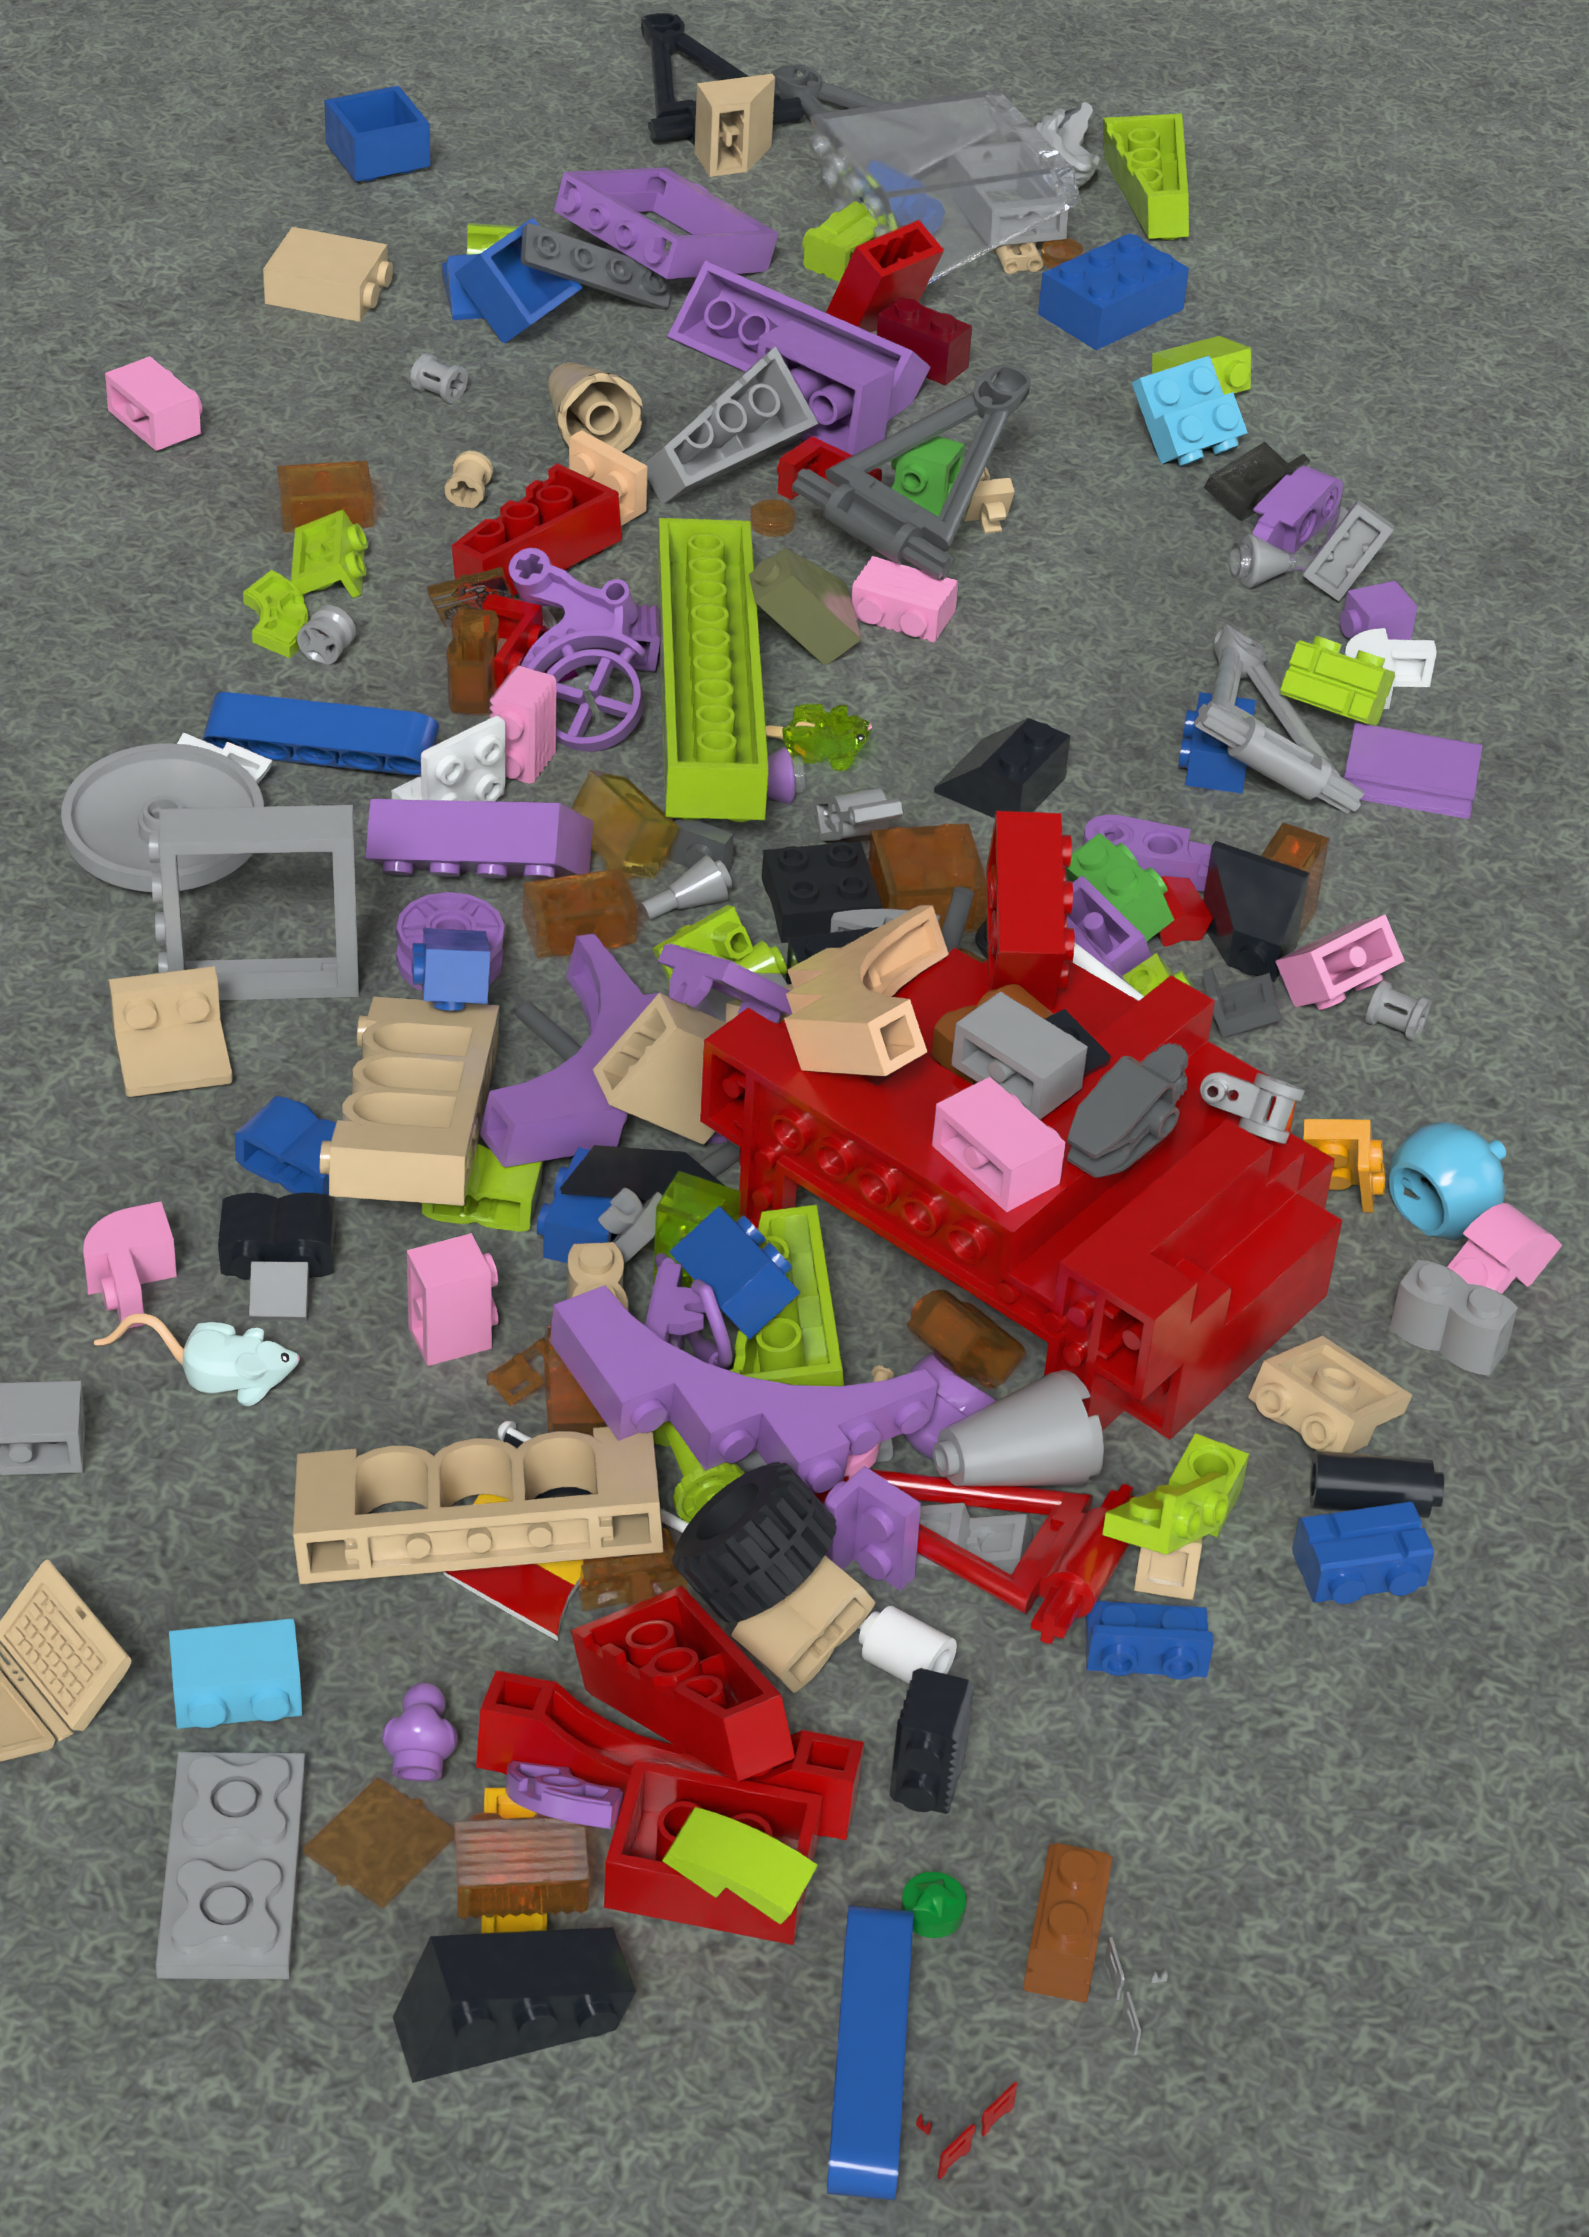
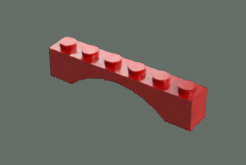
M496 1670L480 1708L476 1768L507 1775V1766L512 1761L569 1767L574 1777L596 1785L619 1788L623 1792V1797L635 1759L728 1777L676 1745L641 1736L606 1720L581 1704L554 1681ZM807 1730L791 1734L795 1758L773 1767L770 1772L762 1776L749 1777L745 1780L823 1795L819 1836L846 1840L857 1802L865 1742Z

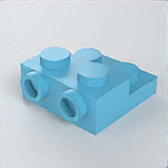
M1210 356L1141 377L1131 382L1159 461L1162 464L1177 459L1181 467L1204 458L1203 450L1212 448L1214 455L1239 446L1237 438L1248 433L1234 393L1224 395Z

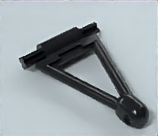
M657 13L641 17V31L644 39L651 47L656 118L648 122V129L651 132L650 139L654 143L688 138L691 144L695 143L696 101L691 99L674 102L670 55L680 50L723 80L750 76L685 33V24L677 14ZM774 93L773 125L800 121V118H803L799 97L781 100Z

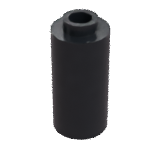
M1315 1450L1313 1454L1310 1473V1507L1313 1509L1350 1511L1413 1501L1419 1517L1429 1518L1432 1507L1442 1506L1443 1472L1434 1471L1433 1460Z

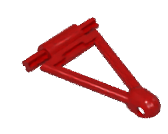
M870 1469L916 1500L949 1504L965 1503L966 1506L1048 1515L1011 1575L919 1524L917 1553L1025 1615H1027L1037 1597H1043L1044 1601L1031 1621V1629L1040 1631V1641L1046 1644H1052L1056 1637L1064 1639L1074 1620L1084 1617L1091 1612L1130 1546V1543L1102 1535L1106 1512L1130 1502V1499L1135 1497L1132 1496L1133 1487L1127 1484H1122L1118 1491L1111 1489L1101 1507L1090 1510L1093 1495L1021 1486H955L948 1478ZM849 1475L844 1477V1480L841 1481L847 1482L849 1480ZM831 1489L822 1493H813L824 1505Z

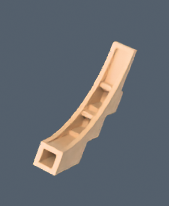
M919 905L842 948H826L787 970L794 989L786 993L792 1014L784 1018L801 1070L887 1076L927 1053L910 999L892 996L920 972L949 955L933 905Z

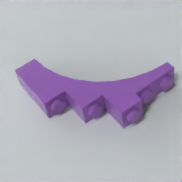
M595 934L576 936L566 974V979L582 1003L589 1025V1038L575 1055L556 1069L525 1083L489 1092L479 1134L503 1167L574 1156L578 1147L591 1150L594 1145L618 1146L628 1113L608 1104L592 1069L659 993L643 995L638 986L634 984Z
M605 1285L553 1305L550 1343L617 1440L620 1441L637 1433L651 1432L663 1423L671 1421L705 1471L725 1462H738L750 1452L757 1450L767 1465L773 1462H780L781 1464L785 1462L812 1492L822 1493L834 1487L839 1481L844 1480L849 1455L864 1454L880 1442L902 1433L912 1434L924 1427L926 1423L931 1422L938 1384L926 1368L885 1381L847 1386L789 1385L740 1375L703 1362L669 1344L633 1317Z

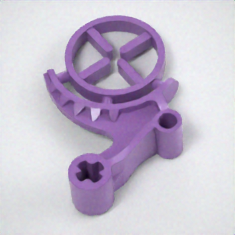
M537 548L523 549L513 556L509 564L510 577L520 599L525 602L542 605V607L548 605L563 609L565 614L558 624L545 632L535 642L525 656L521 666L544 672L555 661L562 658L546 674L553 675L556 678V698L579 704L580 707L568 734L556 727V741L566 747L581 751L594 752L610 748L624 740L634 730L641 718L644 707V693L635 670L629 664L632 658L642 660L646 652L640 644L628 637L629 626L638 617V610L628 584L623 580L613 579L608 581L602 589L590 587L577 581L565 570L552 566L545 552ZM588 648H608V649H614V650L621 651V654H620V655H617V654H615V653H612V652L606 651V650L588 649ZM599 664L589 685L591 694L596 698L595 702L600 711L624 719L616 727L604 734L582 737L592 716V711L589 705L585 703L586 698L582 690L560 684L558 681L578 667ZM613 667L622 671L631 680L634 690L632 705L601 696Z

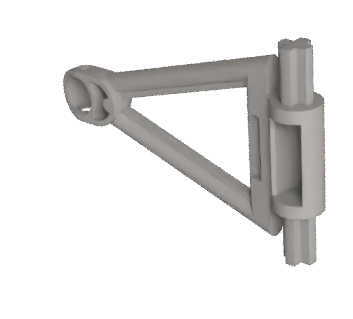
M1225 623L1217 633L1214 641V651L1219 662V668L1212 699L1208 705L1203 704L1199 708V716L1194 721V725L1227 744L1230 756L1306 800L1319 797L1347 814L1351 810L1356 812L1361 805L1359 800L1364 795V790L1340 776V773L1286 696L1280 694L1279 686L1263 665L1267 660V654L1263 645ZM1248 677L1251 679L1295 743L1267 728L1262 721L1235 706L1240 679Z

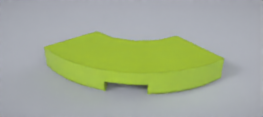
M270 570L243 591V603L255 610L260 618V621L252 630V642L287 658H291L300 649L297 643V634L301 627L309 622L308 611L301 591L294 584H291L290 580Z

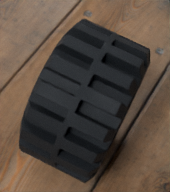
M773 1462L743 1474L716 1493L686 1526L674 1549L675 1553L672 1557V1563L675 1565L676 1570L720 1619L729 1623L743 1621L778 1604L811 1575L833 1542L832 1539L837 1529L836 1519L785 1462L782 1464L780 1462Z

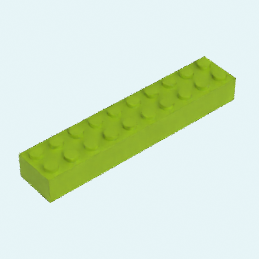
M659 518L657 587L661 636L660 675L665 817L681 818L684 820H698L700 818L729 819L734 822L765 820L769 768L757 603H755L749 574L754 571L751 521Z

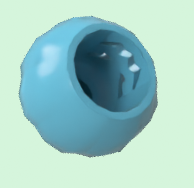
M1434 1122L1420 1127L1402 1142L1393 1153L1391 1159L1389 1187L1395 1206L1401 1215L1428 1236L1453 1241L1465 1238L1466 1236L1463 1232L1475 1219L1491 1207L1503 1203L1506 1189L1503 1182L1504 1171L1500 1161L1506 1157V1149L1500 1141L1492 1140L1488 1143L1477 1132L1468 1130L1462 1125ZM1421 1177L1427 1178L1433 1186L1422 1182ZM1404 1188L1415 1194L1417 1197L1414 1198L1404 1195Z

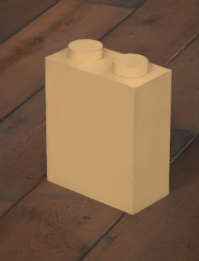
M292 227L263 268L265 304L361 322L369 308L374 309L376 307L381 289L388 287L391 283L393 264L388 262L387 244Z
M659 993L592 1069L608 1104L704 1145L716 1132L700 1122L704 1039L726 1023Z

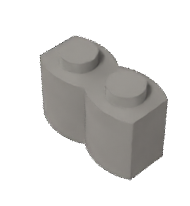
M1417 1260L1399 1284L1390 1328L1399 1337L1415 1346L1440 1351L1447 1360L1464 1370L1476 1374L1490 1375L1507 1352L1518 1307L1509 1298L1491 1288L1467 1284L1460 1275L1443 1265Z

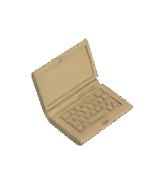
M48 1559L39 1566L0 1620V1652L10 1663V1665H7L0 1656V1762L53 1748L55 1742L53 1735L58 1741H61L74 1734L72 1730L84 1731L124 1677L131 1664V1658Z

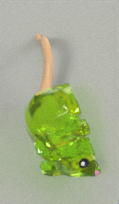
M802 704L794 707L793 719L788 727L772 725L765 727L766 737L784 741L791 757L802 763H820L830 760L831 767L834 770L843 771L853 764L856 754L869 740L872 726L869 721L862 719L858 715L849 716L847 714V705H837L830 712H825L824 705Z

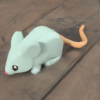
M139 1313L130 1315L122 1320L108 1337L94 1341L95 1345L105 1346L116 1341L130 1326L136 1323L152 1326L160 1334L173 1356L183 1366L186 1378L192 1387L206 1394H219L238 1390L237 1399L243 1406H251L259 1402L270 1388L281 1382L300 1361V1357L296 1352L285 1349L275 1342L263 1341L264 1331L260 1328L248 1329L241 1336L236 1335L233 1326L216 1322L197 1324L190 1334L185 1348H183L161 1320L155 1316Z

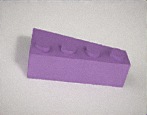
M370 799L365 859L383 866V873L398 876L413 875V869H427L429 874L442 877H459L460 872H470L486 878H506L507 875H517L541 880H551L554 878L589 880L593 821L561 803Z

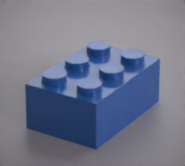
M1129 233L1043 272L1038 315L1091 348L1098 350L1183 310L1189 268L1173 259L1171 255L1161 252L1146 243L1141 237Z

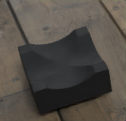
M861 841L835 842L833 844L800 847L789 846L763 850L762 882L773 907L781 943H788V938L830 933L831 919L834 913L860 909H882V902Z

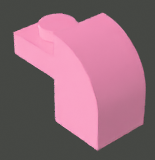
M161 1201L113 1212L98 1221L85 1238L83 1256L88 1295L101 1292L106 1311L116 1309L120 1323L130 1315L136 1313L144 1314L140 1284L177 1277L174 1239ZM136 1323V1324L130 1326L129 1328H133V1327H137V1326H142V1325H145V1324Z
M1501 1203L1482 1213L1463 1232L1469 1240L1447 1268L1460 1275L1467 1284L1481 1285L1503 1294L1515 1278L1525 1286H1530L1562 1247V1244L1514 1206L1508 1203Z

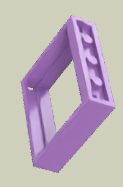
M666 167L564 172L554 212L666 279L697 277L704 261H708L735 274L764 272L769 269L779 234ZM653 211L692 235L678 236L639 212ZM666 240L672 243L670 252L664 249Z

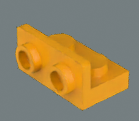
M1304 1119V1141L1335 1159L1329 1189L1343 1190L1351 1185H1360L1363 1212L1374 1213L1375 1195H1385V1163H1383L1382 1140H1373L1371 1121L1355 1119Z

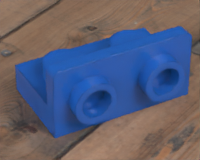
M1097 1601L1091 1612L1085 1616L1086 1670L1105 1671L1114 1676H1125L1131 1673L1158 1674L1180 1680L1191 1677H1207L1214 1644L1213 1633L1208 1631L1207 1607Z

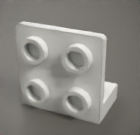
M496 715L424 750L421 754V776L391 790L392 799L495 802L499 797L505 795V721Z

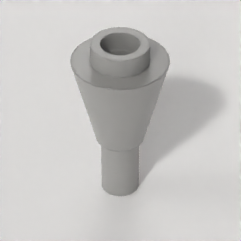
M705 855L668 886L666 891L641 902L640 908L644 916L650 921L675 908L680 910L727 901V889L732 887V880L728 870L720 860L714 862L708 855Z

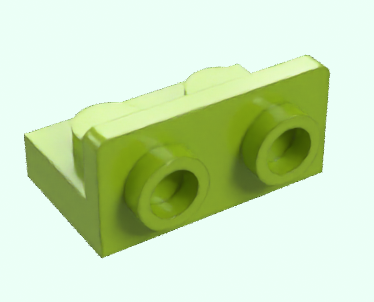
M344 509L295 528L291 584H294L302 594L314 590L327 589L336 581L341 580L352 598L362 595L363 577L366 576L364 550L368 548V542L362 527L358 523L353 524Z
M1214 1471L1182 1487L1160 1485L1156 1487V1490L1143 1496L1131 1498L1130 1502L1106 1512L1102 1535L1168 1555L1218 1530V1527L1221 1526L1226 1517L1229 1504L1228 1495L1224 1493L1226 1475Z

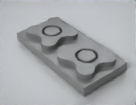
M178 1752L156 1956L157 1979H289L306 1771L305 1753Z

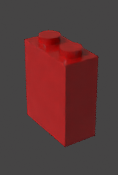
M920 220L856 246L826 313L870 333L876 331L878 314L900 297L920 301L944 249Z

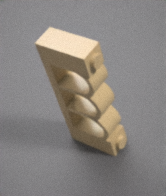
M373 996L368 1016L360 1015L358 1020L357 1046L362 1047V1060L358 1061L352 1069V1095L348 1096L342 1104V1120H337L332 1140H323L321 1145L320 1174L329 1175V1196L464 1206L480 1136L479 1131L497 1059L499 1005L465 1003V1008L462 1010H441L433 1007V1001Z
M609 1427L593 1428L594 1437L573 1431H556L531 1438L517 1449L511 1444L500 1440L474 1438L455 1442L442 1448L434 1456L426 1450L412 1446L377 1448L358 1457L357 1449L297 1454L293 1524L299 1583L310 1584L663 1552L653 1431L637 1433L620 1441L617 1440ZM560 1487H577L592 1493L589 1495L534 1499L537 1495L547 1490ZM479 1494H493L509 1500V1502L452 1506L455 1502L465 1497ZM397 1501L414 1502L427 1508L368 1514L374 1508Z

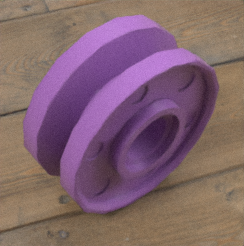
M443 892L421 897L409 903L399 914L396 928V938L398 941L396 965L401 977L414 988L422 991V985H413L411 965L413 943H423V928L486 931L490 947L489 985L501 973L504 958L502 946L505 925L500 913L487 901L469 894Z

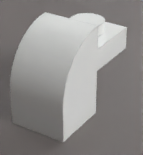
M1379 628L1361 632L1348 642L1345 649L1346 656L1356 658L1358 650L1385 658L1383 668L1395 672V678L1389 695L1385 700L1384 709H1389L1393 686L1430 687L1437 653L1434 640H1388L1386 629Z

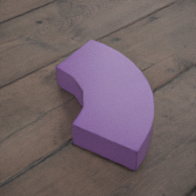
M512 1761L507 1766L506 1794L513 1802L528 1810L563 1821L611 1829L618 1819L623 1801V1792L619 1788L585 1782L580 1778L574 1777L569 1767Z

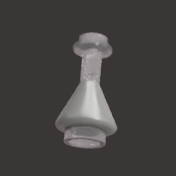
M1248 534L1241 543H1234L1232 545L1229 555L1230 574L1233 579H1240L1244 587L1252 588L1286 571L1303 572L1322 545H1316L1311 554L1286 553L1254 534Z

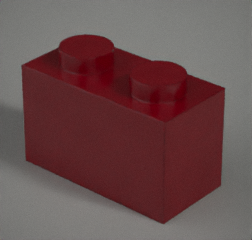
M900 297L878 314L877 336L916 353L930 366L925 378L946 386L968 369L972 325L957 320L950 314L940 313L923 306L914 299Z

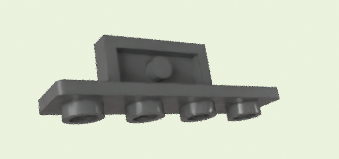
M531 223L523 227L521 262L523 265L658 310H664L669 307L670 279L664 278L633 258Z

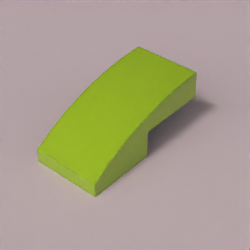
M697 1807L689 1814L662 1860L715 1898L725 1888H728L780 1925L792 1913L818 1864L801 1853L755 1828Z

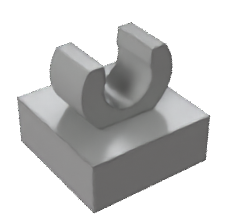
M623 1188L610 1201L612 1205L600 1215L598 1220L607 1231L618 1234L613 1242L621 1251L625 1264L653 1238L674 1205L657 1192L642 1206L640 1199L634 1192Z

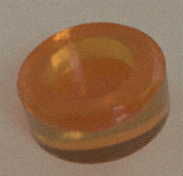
M1070 238L1045 241L1042 245L1041 253L1043 264L1052 269L1063 262L1082 255L1083 247L1079 242Z
M767 499L760 501L751 508V528L763 536H784L794 529L795 510L788 503L781 500Z

